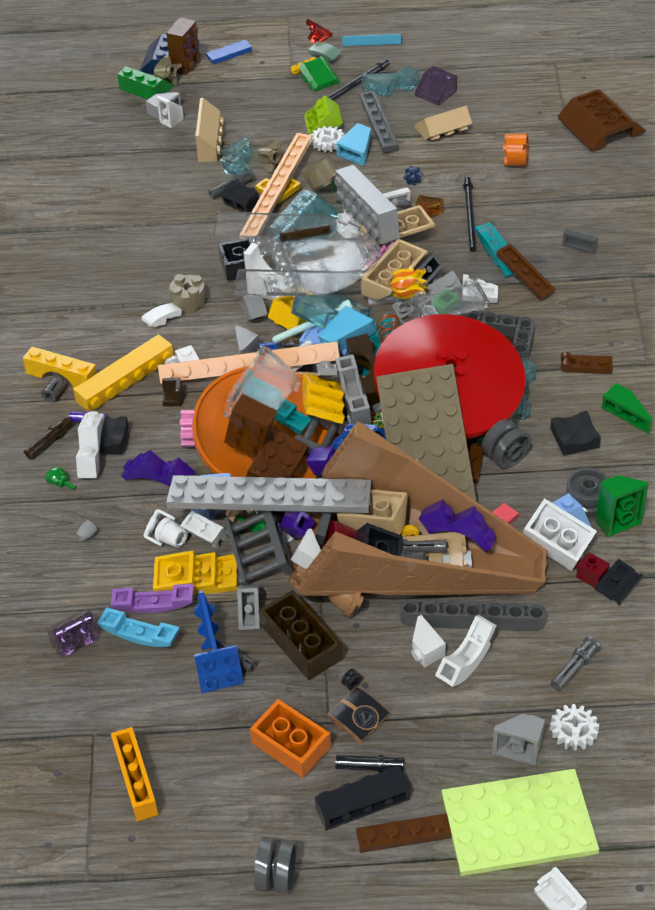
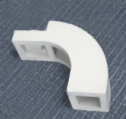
M480 615L475 616L464 641L453 654L443 657L435 676L452 687L465 681L486 655L491 645L489 641L497 625Z

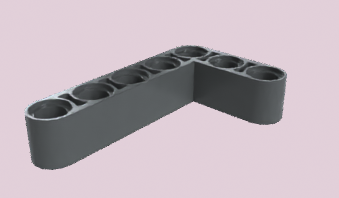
M452 308L450 312H447V314L465 316L481 321L496 329L502 335L514 337L513 346L520 355L523 365L527 364L533 339V319L524 316Z

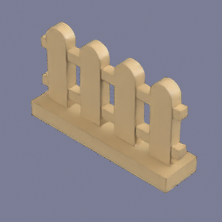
M448 532L403 537L407 541L446 540L447 553H426V557H429L430 561L442 563V555H450L451 562L446 564L468 567L467 561H463V554L467 553L465 535Z

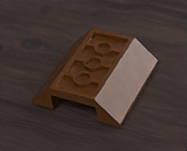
M600 89L572 98L558 115V119L591 151L605 147L606 136L625 130L631 137H634L646 131Z

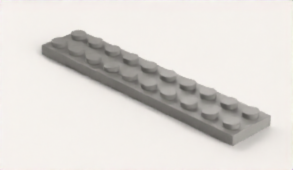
M173 475L166 504L167 508L369 513L372 482L371 480Z

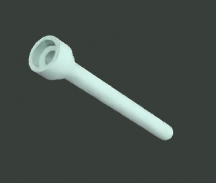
M349 299L343 301L339 308L278 334L272 338V341L278 343L336 317L345 306L353 309Z

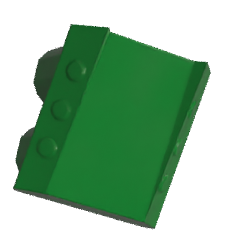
M322 55L317 59L305 63L302 62L299 67L302 72V80L309 83V88L315 92L340 83L339 78Z

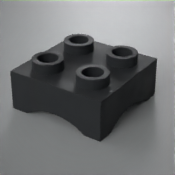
M582 411L566 418H551L550 429L563 455L600 448L601 436L595 430L588 411Z
M127 417L104 418L100 439V453H123L129 428Z

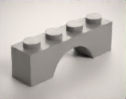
M354 355L335 358L337 375L344 391L343 396L351 423H357L358 421L362 424H371L370 407L366 394L364 395Z

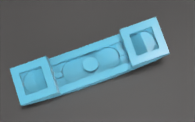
M107 607L97 622L99 627L115 636L152 647L171 646L180 631V627L162 622L159 626L126 618L125 612Z

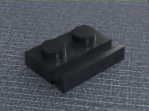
M618 559L596 584L595 590L610 600H615L618 602L617 605L620 606L642 580L643 575H639L635 572V569Z

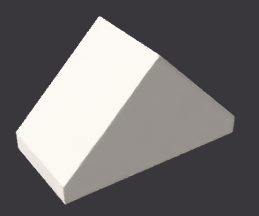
M312 529L307 530L291 558V561L305 569L309 567L321 551Z

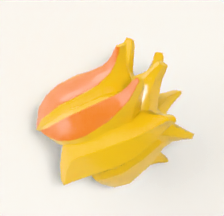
M411 266L408 269L403 268L393 271L392 275L395 276L390 284L394 291L392 296L400 299H410L421 294L426 297L423 289L428 287L423 283H427V281L421 279L426 273V269H416L414 271V267Z

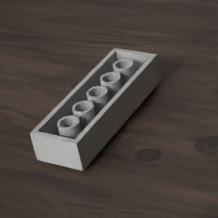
M354 165L335 170L336 177L334 181L338 191L336 192L337 200L351 212L352 216L358 219V222L380 244L399 239L397 208Z

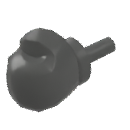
M402 199L398 202L396 208L399 212L411 208L412 205L409 200Z

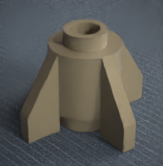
M164 56L156 64L154 74L156 77L173 84V86H177L178 82L175 76L177 69L182 67L181 63L171 64L170 56Z
M273 141L258 151V162L268 173H274L275 164L282 160L280 152L277 151L280 149V141Z

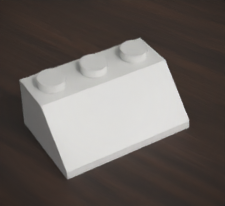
M544 498L522 533L545 548L548 557L572 571L597 531Z

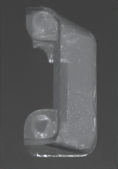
M263 345L230 391L223 416L230 419L231 411L242 393L278 411L289 393H297L302 384L300 377L271 349Z

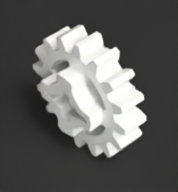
M318 127L317 131L313 130V134H311V145H313L314 149L318 148V151L324 150L326 152L329 150L332 152L334 149L337 150V142L344 136V133H342V129L338 130L337 127Z
M572 704V708L569 709L564 705L563 711L557 709L556 715H552L550 723L552 738H557L558 745L565 743V749L573 746V750L576 751L577 746H580L584 750L586 749V743L592 746L593 740H597L599 731L597 717H591V710L585 712L584 706L577 709L576 705Z

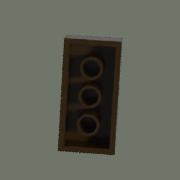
M294 590L289 591L259 609V619L262 628L308 680L343 659L342 643Z

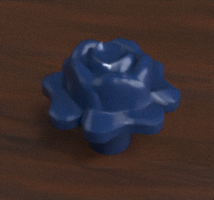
M410 166L409 169H405L403 178L407 180V184L416 186L417 182L420 183L422 181L423 173L419 172V167Z

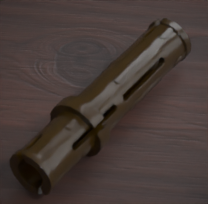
M328 223L279 232L280 242L300 241L303 238L331 234V226Z
M64 416L55 425H51L46 433L23 451L26 457L32 460L52 441L59 439L62 436L61 434L73 425L71 420Z

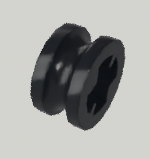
M350 669L343 675L341 684L347 686V689L352 691L360 684L362 675L357 673L355 669Z

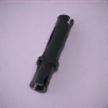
M336 755L335 760L336 769L378 771V773H381L386 768L400 766L402 772L404 769V757Z

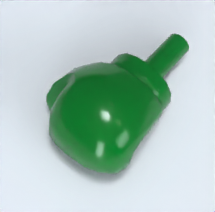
M55 466L46 473L45 480L49 484H54L60 488L65 485L73 491L76 489V486L68 482L69 477L63 468Z

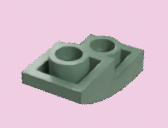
M318 41L308 49L310 55L320 57L322 55L327 61H334L341 53V50L337 47Z

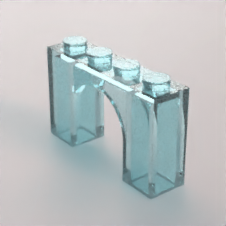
M337 293L295 296L291 313L324 329L339 313L336 309L339 308L343 301L349 299L353 310L367 317L370 316L371 308Z

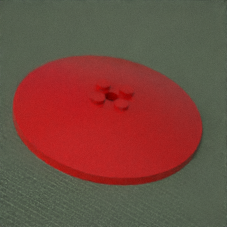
M435 314L413 319L392 331L383 341L377 352L374 364V384L378 396L376 376L447 364L455 365L454 373L466 439L485 435L495 423L500 420L510 419L518 409L523 397L526 381L525 369L515 347L496 329L469 317L453 314Z

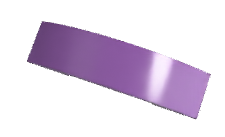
M194 584L173 585V590L136 593L133 588L113 589L111 608L136 613H156L182 608L193 603Z

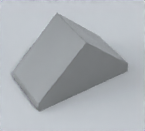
M235 326L239 354L256 352L259 349L258 334L240 326Z

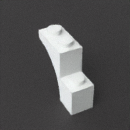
M95 411L85 413L78 427L80 449L76 455L77 478H97L100 472V439L104 414H98Z

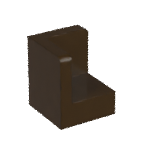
M163 378V407L182 406L181 378Z

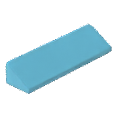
M401 34L342 36L343 46L401 44Z

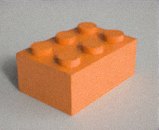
M279 699L250 728L251 743L302 778L331 748L330 732Z

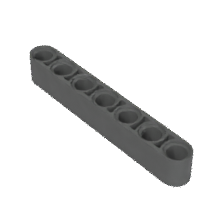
M406 599L400 606V619L405 626L416 627L417 618L422 615L432 628L470 629L475 616L480 615L497 625L495 630L540 631L545 626L546 609L541 604Z

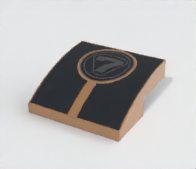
M356 686L327 716L341 731L345 729L360 744L389 716L390 712L375 698Z

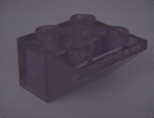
M83 610L46 628L49 640L60 658L70 655L74 651L98 640L91 611Z

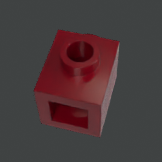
M588 552L576 564V578L595 588L596 584L608 572L610 563Z

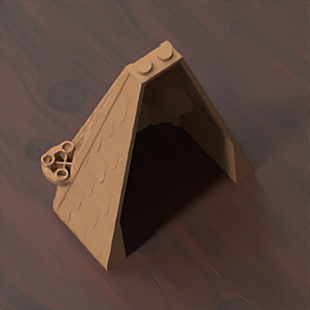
M357 421L324 467L322 479L371 480V489L407 493L408 499L404 526L414 525L418 527L419 535L429 534L418 519L424 508L442 499L452 508L454 515L474 506L483 515L484 521L489 528L493 529L496 540L491 549L484 551L477 542L465 536L466 550L471 551L472 567L427 561V557L426 560L395 556L335 532L328 542V537H325L322 546L319 545L321 551L307 569L293 562L294 572L290 573L289 582L293 583L292 586L297 589L298 593L305 596H328L329 600L341 611L342 615L351 618L355 607L359 608L363 602L364 596L361 593L380 595L534 594L546 582L545 568L548 560L546 559L547 550L388 442L366 425ZM306 512L315 520L311 529L316 538L322 512ZM331 512L329 524L331 521H339L338 512ZM439 531L432 534L448 533L452 531ZM298 538L296 548L302 538Z

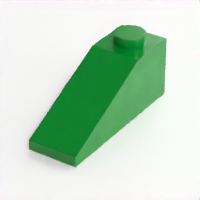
M615 383L603 395L601 408L649 434L651 432L652 417L631 390Z

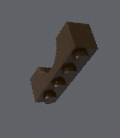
M368 334L347 338L348 355H354L356 364L364 366L369 370V373L360 380L363 394H366L369 405L379 403L380 398L374 384V364L377 355L374 354V342L369 340Z

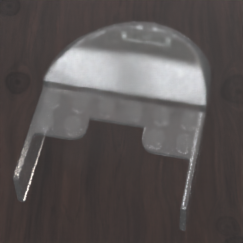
M217 212L214 229L215 237L247 238L250 245L252 243L258 244L261 255H270L276 270L238 269L234 288L235 295L300 296L301 301L321 298L344 289L372 270L380 259V247L370 233L365 234L360 230L361 227L351 222L346 224L338 221L339 218L325 215ZM330 223L331 234L303 238L300 241L280 242L279 232Z

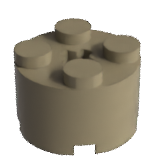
M327 155L303 172V176L314 192H317L322 187L324 188L331 183V180L336 177L335 170H338L329 155Z
M182 274L174 277L169 286L171 303L182 309L184 314L194 313L198 308L202 309L206 304L202 277L199 275Z

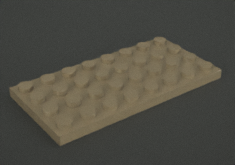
M453 364L376 376L386 440L476 501Z

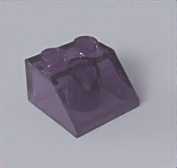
M432 66L423 73L415 91V96L440 106L457 92L458 76Z

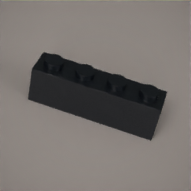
M400 766L386 768L381 773L373 776L368 775L359 781L346 783L340 788L320 793L318 796H315V807L325 831L410 800V786Z

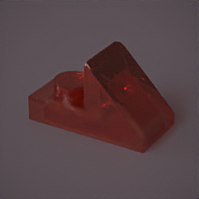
M307 19L305 24L310 27L309 30L311 31L308 36L309 41L313 43L317 41L323 42L333 35L332 32L321 25Z

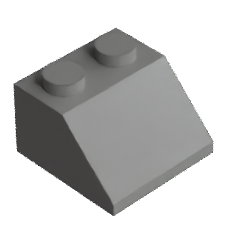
M521 714L496 725L493 733L492 754L536 766L542 746L545 719L535 715Z

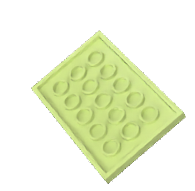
M575 769L442 789L441 791L452 833L451 838L460 876L599 853V847Z

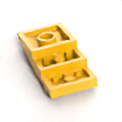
M304 372L302 393L306 414L343 424L345 418L342 413L345 405L342 401L344 391L339 382Z
M193 550L155 557L153 590H173V585L194 584L193 594H198L202 590L204 594L237 591L239 586L237 577L239 570L235 556L231 554L217 557L216 552L196 555Z

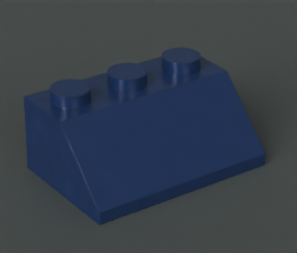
M161 34L149 45L139 71L146 74H154L156 64L164 56H169L166 34Z

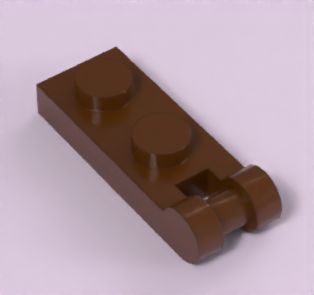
M569 352L561 354V371L612 374V356L571 355Z

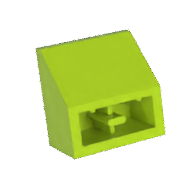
M326 95L319 99L304 115L309 135L313 134V130L317 131L318 127L323 128V126H326V128H329V126H332V128H338L343 123L339 105Z

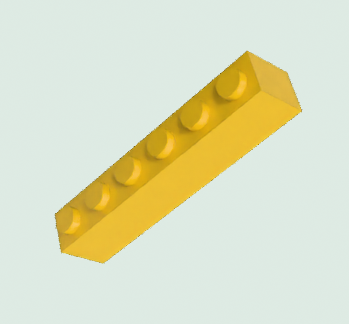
M159 334L73 388L76 402L86 411H93L155 371L158 365L165 364L167 358L174 356L172 344Z

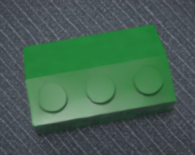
M127 66L117 74L120 90L145 99H150L155 94L167 93L173 88V84Z
M617 475L600 482L595 522L607 537L642 524L649 485L646 481Z

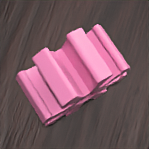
M181 410V446L195 447L192 435L194 410Z

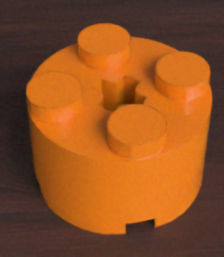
M505 134L503 153H506V157H504V166H528V134Z

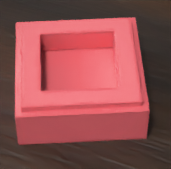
M503 503L492 512L509 524L519 517V513L506 503Z

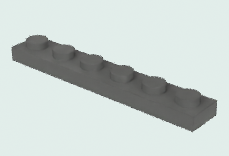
M375 91L360 93L361 103L382 152L398 150V143Z

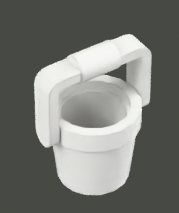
M157 509L146 526L144 537L159 546L165 543L180 548L185 543L188 532L175 523L176 517ZM163 514V515H165V516H167V517L164 518V519H162V520L159 522V524L157 525L156 530H155V535H154V536H155V539H154V538L150 537V535H151L152 531L154 530V528H155V526H156V524H157V522H158V519H159L160 515Z

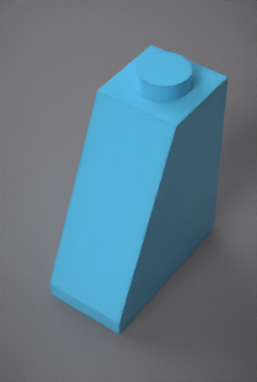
M357 123L337 142V156L364 166L371 144V128Z
M345 306L318 337L321 343L338 341L339 352L347 348V338L368 334L369 337L377 330L373 319Z

